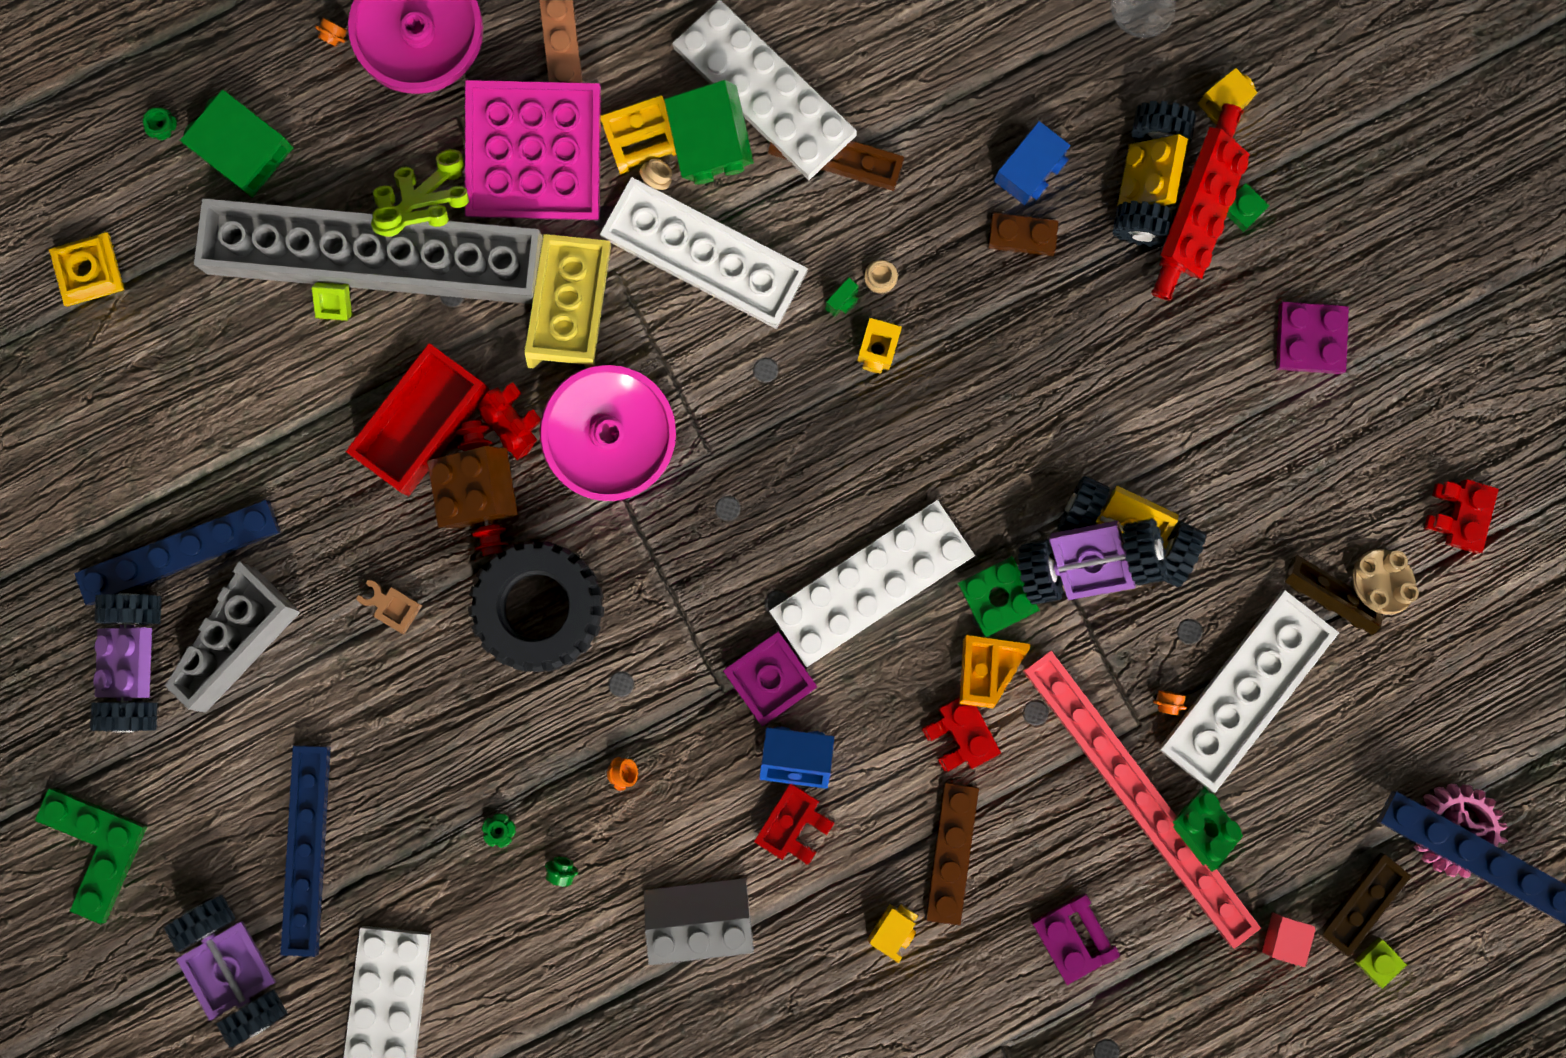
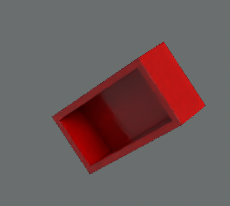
M429 343L345 452L396 490L409 497L429 471L427 461L439 458L455 437V431L462 428L461 424L468 420L490 389L482 381Z

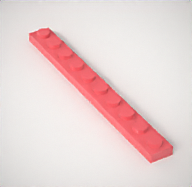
M1048 651L1024 669V674L1229 946L1235 949L1260 930L1259 924L1219 871L1211 872L1206 865L1203 866L1175 831L1172 822L1177 817L1054 653Z

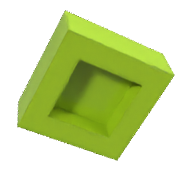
M316 282L312 286L315 318L346 321L350 319L352 309L349 284Z
M1379 937L1354 960L1367 976L1382 989L1407 966L1393 949Z

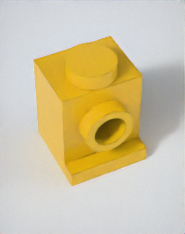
M869 318L857 360L863 363V369L873 373H882L883 369H890L901 326ZM874 345H880L883 347L884 352L881 355L874 354L871 348Z
M889 904L867 938L869 944L899 963L902 959L899 949L900 947L906 949L916 934V931L913 929L915 926L914 921L918 915L900 904L898 909Z

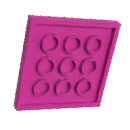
M465 80V188L469 197V203L465 206V217L600 220V83Z

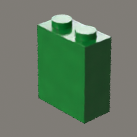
M722 80L664 99L682 178L694 181L697 185L713 181L714 175L725 173V175L739 174L744 171V166L754 164L737 85L727 80Z
M223 89L218 95L210 98L205 106V111L196 121H192L185 128L184 136L180 139L194 154L251 198H253L293 150L292 145L281 134Z

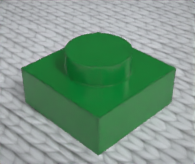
M1245 183L1236 192L1235 201L1229 207L1226 216L1244 232L1270 205Z
M848 278L826 302L825 309L835 318L841 311L847 314L859 300L856 297L859 286Z

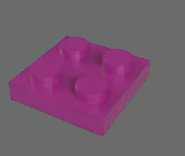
M1293 302L1280 303L1278 309L1276 370L1331 374L1345 373L1347 369L1349 306Z
M779 631L723 670L761 726L770 722L817 688V685Z

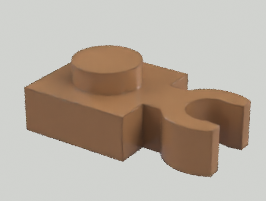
M367 580L366 584L374 589V596L371 599H366L358 595L356 597L357 601L365 606L378 607L373 616L401 634H405L421 609L422 604L393 587L385 594L383 587L378 582Z

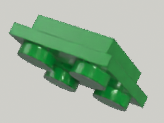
M1012 556L957 583L985 638L1040 611L1037 604H1031L1030 600L1027 599V592H1024L1023 589L1024 583L1020 579L1022 574ZM993 588H1001L1007 595L1006 603L1002 607L992 605L989 600V593Z
M1206 787L1201 788L1172 821L1175 831L1203 866L1206 865L1211 872L1217 870L1243 837L1240 826L1228 817L1221 808L1218 798L1210 793Z

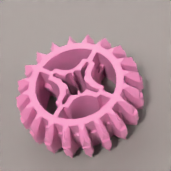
M1448 784L1446 790L1443 787L1434 788L1435 796L1431 794L1423 796L1427 804L1424 807L1440 816L1445 812L1444 818L1462 827L1470 828L1466 830L1491 844L1498 846V843L1505 844L1508 842L1505 837L1500 836V831H1504L1508 826L1504 823H1498V819L1505 813L1502 810H1493L1497 801L1493 798H1485L1483 790L1475 789L1473 791L1470 785L1462 784L1460 788L1457 784ZM1464 803L1476 813L1480 823H1473L1470 820L1468 811L1464 810ZM1418 844L1414 846L1416 851L1424 852L1421 859L1425 863L1430 864L1433 862V870L1438 872L1445 870L1446 875L1451 877L1457 876L1458 873L1464 878L1471 876V873Z

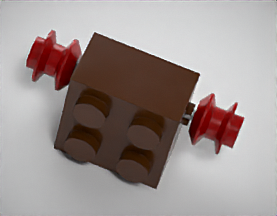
M479 420L464 422L461 424L462 429L455 431L456 434L463 436L464 442L458 446V449L463 452L427 461L438 528H464L480 524L482 527H479L472 534V536L480 538L481 545L475 548V551H482L483 557L493 556L495 553L501 554L503 552L502 548L509 546L508 543L502 542L500 535L506 531V528L500 525H493L495 524L494 520L518 515L508 452L506 448L489 447L492 441L484 439L483 434L489 430V426L482 425V422Z

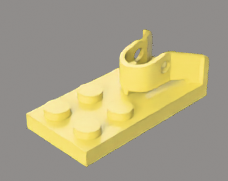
M544 234L525 346L528 368H535L543 360L584 364L586 368L595 366V352L611 250L610 241Z

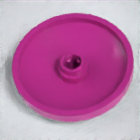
M354 0L349 13L348 32L350 43L357 59L376 81L399 92L422 94L445 88L457 81L468 71L480 51L483 39V19L477 0Z
M615 365L585 368L561 382L545 404L539 429L543 456L556 478L579 495L600 501L627 499L653 485L667 468L676 440L674 415L668 400L659 387L641 373L630 368Z

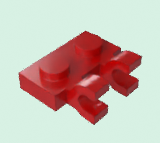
M512 382L502 392L498 387L488 391L477 408L480 410L483 420L488 425H491L498 434L503 447L511 452L516 460H519L526 456L536 443L537 439L533 435L532 430L540 423L541 419L534 409L521 419L512 407L513 402L519 397L521 392Z
M1468 479L1461 480L1460 485L1449 481L1444 482V485L1435 484L1432 497L1454 502L1455 506L1452 518L1443 514H1436V517L1428 515L1424 529L1446 534L1445 545L1475 554L1483 553L1499 489Z
M960 697L938 708L942 718L921 729L927 741H933L950 731L958 749L937 759L943 771L947 772L965 761L969 769H974L1001 754L977 706L959 704Z
M790 784L754 842L782 861L789 852L809 865L816 851L798 841L797 837L806 823L815 827L823 834L828 835L835 822L815 811L820 802L819 800L794 784Z

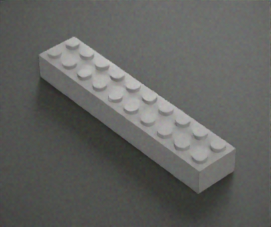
M202 198L194 265L208 275L315 284L316 282L349 284L350 288L532 304L543 236L539 229L448 221L447 224L441 227H433L427 221L406 225L397 235L387 237L376 234L371 226L373 214Z

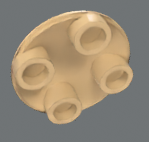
M1374 549L1363 554L1355 563L1352 575L1354 589L1360 600L1371 610L1386 615L1396 614L1405 610L1418 598L1419 591L1416 587L1415 576L1408 564V558L1403 552Z

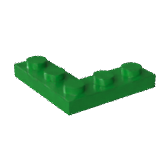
M49 788L35 821L97 846L69 912L98 924H104L109 918L148 826L59 789Z

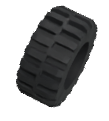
M530 540L524 541V544H512L504 547V552L501 554L495 553L488 559L490 563L485 569L480 568L476 575L479 578L475 587L471 586L469 596L473 598L472 606H468L469 617L473 618L474 625L471 628L474 635L480 638L482 648L487 653H491L496 661L513 667L516 670L543 672L557 670L562 666L570 665L578 660V656L587 652L592 646L590 643L595 636H598L601 629L599 624L601 617H604V607H602L603 593L597 583L596 575L578 555L555 543ZM531 575H545L555 579L564 588L569 601L568 616L563 626L553 635L542 639H530L520 635L512 628L506 616V601L511 589L518 581Z

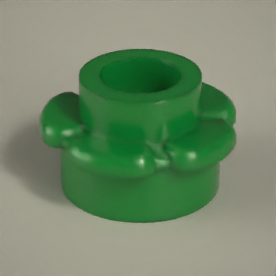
M152 108L143 117L144 130L151 138L156 137L158 140H166L171 137V132L176 130V118L171 116V112L165 108ZM159 122H163L162 127H158Z
M502 813L494 814L492 818H487L482 825L483 839L489 846L506 847L512 842V836L516 833V826L513 821L508 819L507 815ZM496 828H501V834L496 833Z
M558 856L553 861H548L545 864L547 871L546 880L557 886H570L573 883L574 876L578 875L579 871L573 866L574 862L567 857Z

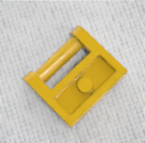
M662 95L601 116V122L620 174L629 172L628 168L648 162L651 159H657L671 153L672 156H676L665 101ZM665 133L667 141L627 155L623 154L622 147Z

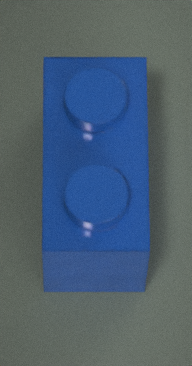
M1039 121L998 171L994 182L1023 205H1026L1031 197L1037 200L1049 185L1045 182L1047 177L1052 172L1058 175L1069 161V158L1065 155L1071 145Z
M766 727L760 780L828 789L835 736H828L819 731L805 733L792 731L787 727Z

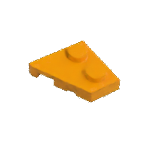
M966 635L963 639L959 704L994 708L1023 658L1030 650V644Z

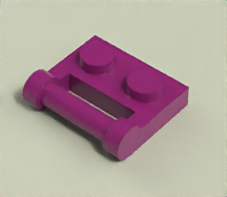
M1086 893L1074 897L1031 922L1066 985L1120 957L1117 947L1110 944L1089 906L1091 901ZM1075 912L1079 914L1099 952L1092 956L1089 955L1068 917Z

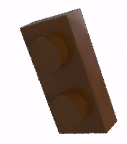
M993 213L991 216L988 248L1054 256L1059 221Z

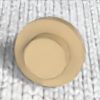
M651 159L642 165L640 175L646 185L656 190H665L671 184L672 170L665 162L659 159Z
M876 260L870 263L864 274L867 287L875 293L889 292L896 285L898 278L896 268L886 260Z

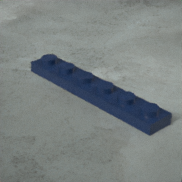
M264 500L74 574L85 605L95 604L96 595L125 593L281 533L270 501Z
M293 746L280 956L316 957L319 955L331 747Z
M1391 791L1376 822L1558 922L1566 924V884L1396 791Z

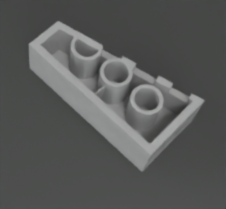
M239 561L233 570L235 574L227 588L223 587L217 597L219 601L209 618L204 619L199 628L200 634L192 647L189 646L165 685L189 710L206 713L300 613L255 567Z

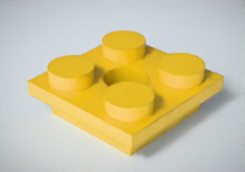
M102 233L49 249L64 306H72L125 290L109 233ZM84 261H90V272L84 276H79L78 268L80 264Z

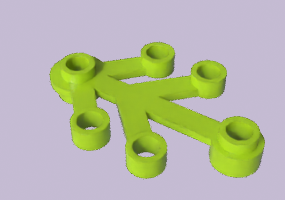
M453 149L440 152L436 156L438 170L415 190L416 178L414 170L409 167L396 170L394 177L396 185L401 191L402 202L397 206H393L396 199L392 187H377L373 191V196L379 208L372 215L371 226L376 234L390 237L397 235L406 225L427 221L433 227H441L447 224L449 218L446 207L437 204L449 202L451 207H464L469 203L467 189L463 186H454L449 190L432 192L445 180H454L462 176L465 168L462 153ZM431 206L426 210L411 212L416 208Z

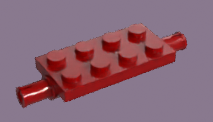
M1229 103L1223 104L1215 128L1209 127L1161 252L1162 258L1159 263L1161 270L1151 291V294L1157 298L1171 301L1181 273L1202 279L1205 270L1211 263L1212 252L1218 237L1223 232L1224 220L1229 207L1235 201L1239 181L1248 167L1250 154L1233 138L1240 117L1244 112L1239 106Z

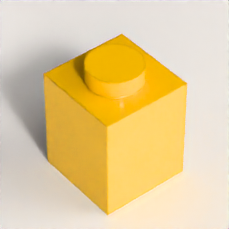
M1235 68L1209 89L1198 105L1217 124L1223 104L1229 103L1243 109L1258 92L1254 89L1252 80Z

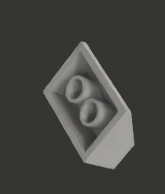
M746 878L644 890L645 934L649 965L742 955L754 952Z

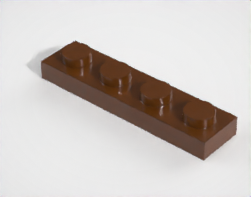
M850 141L821 170L895 191L904 156ZM770 142L768 154L787 159Z
M944 783L926 921L961 926L979 793L978 787Z

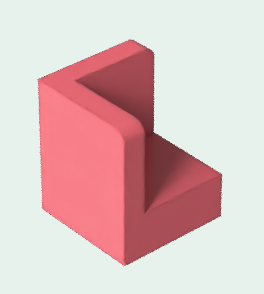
M1272 913L1262 952L1272 958L1306 968L1315 927L1277 913Z

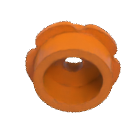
M322 18L320 25H315V29L320 31L318 38L335 47L339 41L342 43L346 42L344 37L348 30L336 23Z
M1158 690L1157 699H1153V703L1159 705L1158 711L1162 713L1178 715L1179 709H1187L1184 706L1186 696L1182 694Z
M615 757L607 770L609 782L618 791H624L626 787L633 786L638 779L636 763L631 759Z

